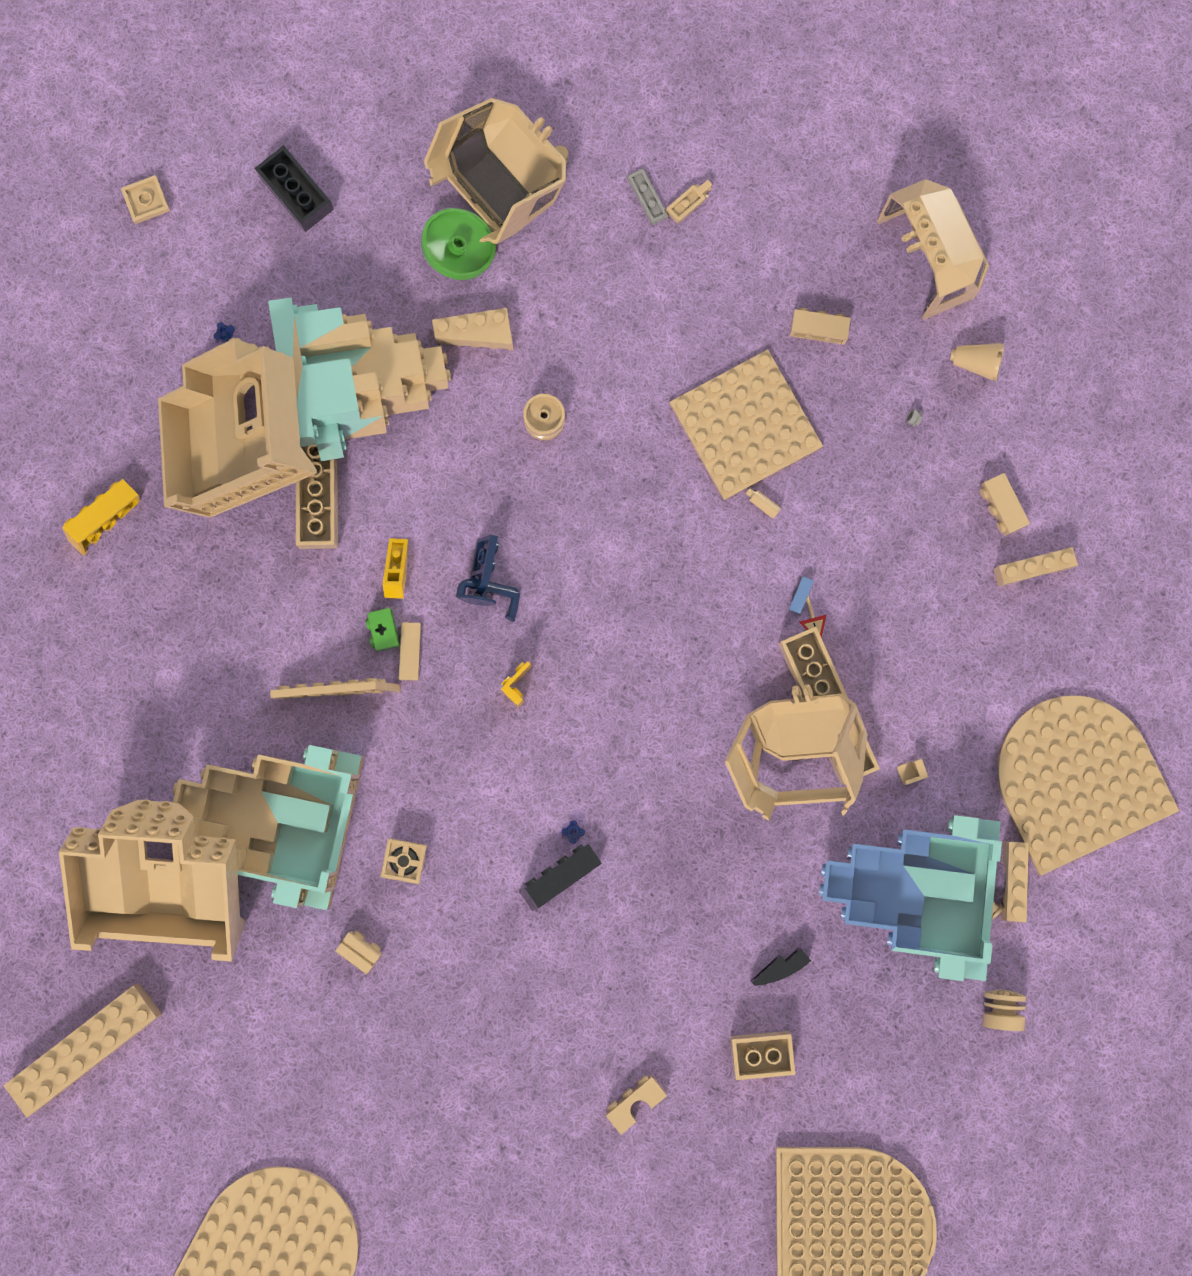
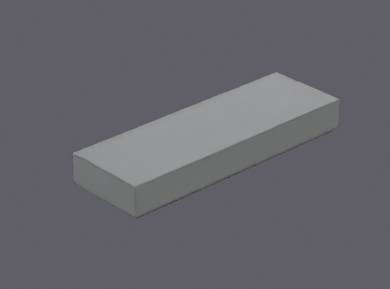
M642 168L628 175L627 180L651 225L667 219L668 214L644 169Z

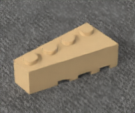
M507 308L432 320L437 344L514 350Z

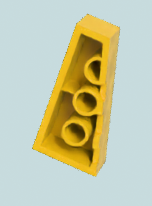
M123 479L113 483L106 493L98 495L91 505L83 507L76 517L70 518L64 523L62 528L67 540L82 555H85L88 552L85 549L91 543L96 544L104 530L110 531L117 523L116 519L118 517L122 519L140 502L139 495Z

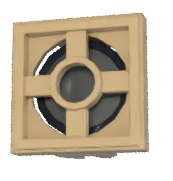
M388 838L380 877L420 884L426 860L427 845Z

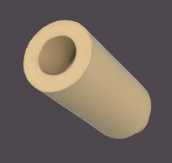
M749 488L746 492L750 497L749 501L772 519L782 509L759 490L755 492Z

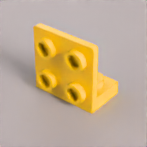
M529 661L525 664L522 662L515 669L516 674L512 678L508 676L501 683L503 686L501 688L502 692L518 707L524 703L522 699L524 696L516 687L513 689L512 687L532 668Z

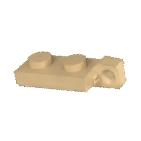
M709 180L705 181L701 186L698 184L692 185L666 208V212L679 224L708 198L707 193L712 190L713 185Z

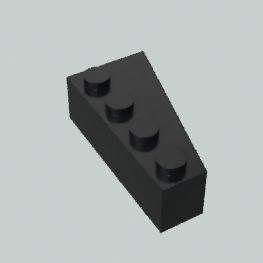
M582 844L572 850L574 854L569 858L566 855L556 861L558 863L556 867L552 869L549 866L541 872L542 876L536 880L534 877L525 883L526 887L519 892L532 911L546 904L602 864L589 844L584 847Z

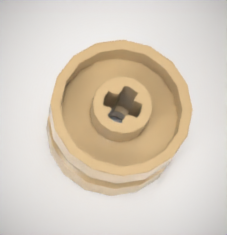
M538 394L526 403L523 410V419L527 432L533 438L543 441L554 439L563 431L565 426V410L562 403L555 396Z

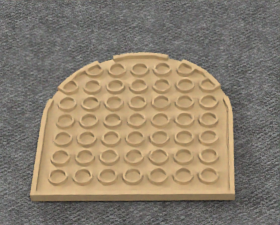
M1061 696L1043 701L1021 715L1014 725L1011 726L1001 745L997 764L1000 793L1022 841L1029 843L1028 854L1039 876L1179 812L1140 731L1126 715L1101 700L1085 696Z
M776 1147L777 1276L926 1275L931 1258L935 1253L937 1238L936 1218L926 1190L904 1164L883 1152L863 1147Z
M274 1166L258 1169L237 1179L214 1201L174 1276H354L359 1247L356 1223L350 1208L337 1190L318 1175L295 1167Z

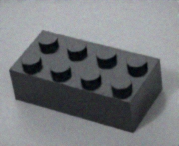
M284 145L254 168L259 178L304 232L308 231L334 210L329 198Z

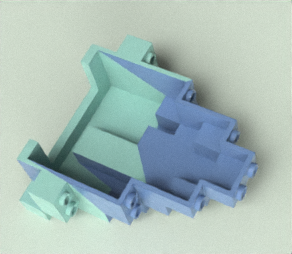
M953 815L952 819H948L947 831H951V835L903 830L902 833H898L897 845H901V849L853 844L852 847H848L847 859H851V863L827 860L826 864H822L821 876H825L824 884H820L819 896H823L822 901L846 904V907H842L841 919H845L844 924L893 930V932H888L887 945L891 946V951L939 957V959L934 961V972L937 973L938 978L964 981V978L986 981L987 964H991L992 954L990 932L997 861L1000 862L1002 841H999L1001 822Z

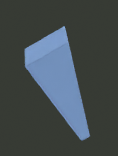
M802 577L789 610L799 614L802 613L814 580Z

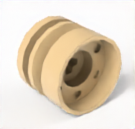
M1000 989L984 991V997L993 999V1001L983 1002V1005L991 1007L992 1011L983 1012L982 1026L998 1030L1025 1031L1026 1017L1017 1014V1010H1025L1026 1006L1017 1004V1002L1027 1001L1026 995Z

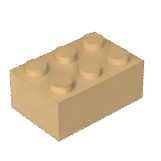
M789 1031L730 1036L735 1080L795 1075L792 1036Z

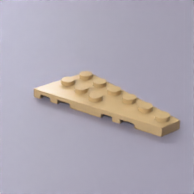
M366 678L365 681H332L330 685L324 686V683H312V687H307V684H297L295 688L291 689L290 686H278V690H270L271 698L286 699L304 698L305 695L307 697H321L323 694L339 696L366 694V692H401V684L386 683V679Z

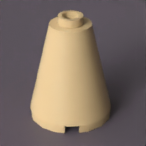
M1005 344L957 346L956 349H952L950 360L953 361L955 366L997 382Z

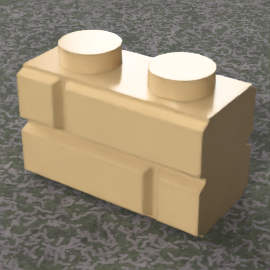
M357 930L355 932L350 931L335 952L367 975L383 953L380 952L381 948L374 942L369 944L365 941V936Z

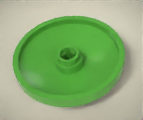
M458 208L444 209L432 215L426 222L421 235V248L427 262L440 274L456 280L473 279L483 274L494 259L496 244L491 243V241L479 242L482 237L492 233L490 227L476 214Z

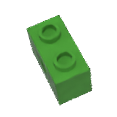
M387 608L367 613L368 618L365 621L367 629L372 632V637H370L372 649L375 648L377 652L400 647L392 610ZM380 626H383L385 629H387L384 631V635H381L378 632L380 630Z

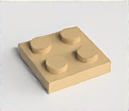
M156 175L121 188L135 224L170 211Z

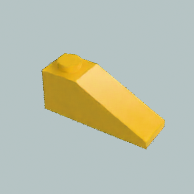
M389 538L383 577L384 598L404 599L408 539Z

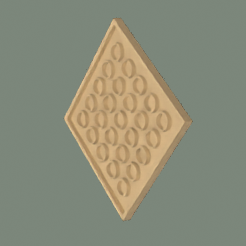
M769 350L756 355L669 402L723 500L736 495L823 447Z

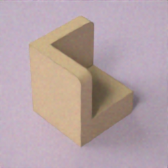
M922 759L897 766L903 785L928 778Z

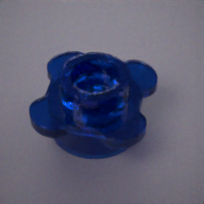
M219 322L214 338L228 342L233 337L235 327Z
M575 820L570 821V825L562 829V835L567 836L571 844H575L577 839L585 834V830L580 828Z

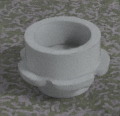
M911 409L908 413L906 422L911 427L919 425L922 421L923 415H921V410Z

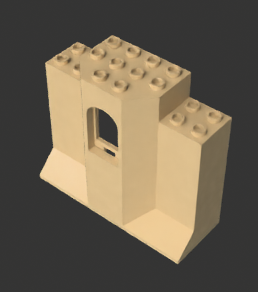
M232 338L228 342L218 345L216 348L182 364L183 386L158 398L164 507L210 518L317 474L316 468L300 447L293 357L285 355L283 352H277L265 346L257 347L255 344L246 343L239 338ZM254 385L257 417L246 422L244 398L247 390ZM252 426L253 429L247 431V427Z
M136 800L111 810L100 829L73 827L59 850L72 950L91 951L97 938L212 946L214 947L211 953L212 960L232 961L246 924V920L240 917L236 839L195 836L193 815L179 803L169 801ZM146 841L172 843L173 860L147 858Z

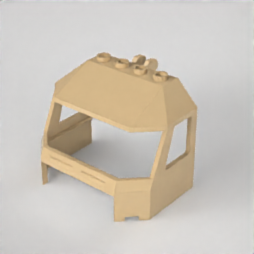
M805 684L803 686L805 697L802 698L801 690L796 685L792 687L794 699L769 701L746 715L724 761L745 808L750 811L754 809L763 814V818L770 821L775 806L845 801L841 811L842 815H845L850 805L855 802L863 782L868 734L856 703L842 693L813 696L811 686ZM749 727L755 738L751 765L742 746ZM761 750L782 761L835 756L847 787L777 792L757 781Z

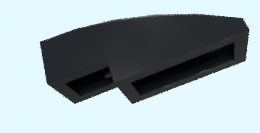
M798 947L785 960L780 955L775 957L750 981L754 986L779 981L796 973L811 962V960Z

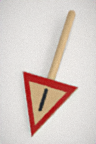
M808 595L806 602L811 619L799 622L806 630L817 627L822 638L826 615L814 618Z

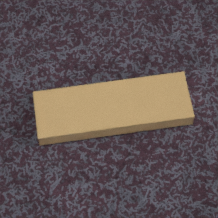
M401 623L399 680L419 681L421 623Z

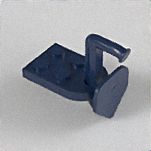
M488 535L479 538L476 543L471 576L469 579L462 580L459 583L456 598L466 603L480 606L496 605L497 601L486 598V593L510 598L509 610L505 618L515 622L520 598L519 590L515 587L490 581L491 573L495 568L494 556L499 547L497 542L498 536ZM466 587L470 588L471 592L474 593L473 596L465 595Z

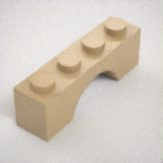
M1073 547L1000 565L993 570L998 587H1002L1033 577L1072 569L1078 566Z
M1003 841L1006 886L1004 896L1001 899V905L1004 907L1001 912V920L1027 922L1029 843Z

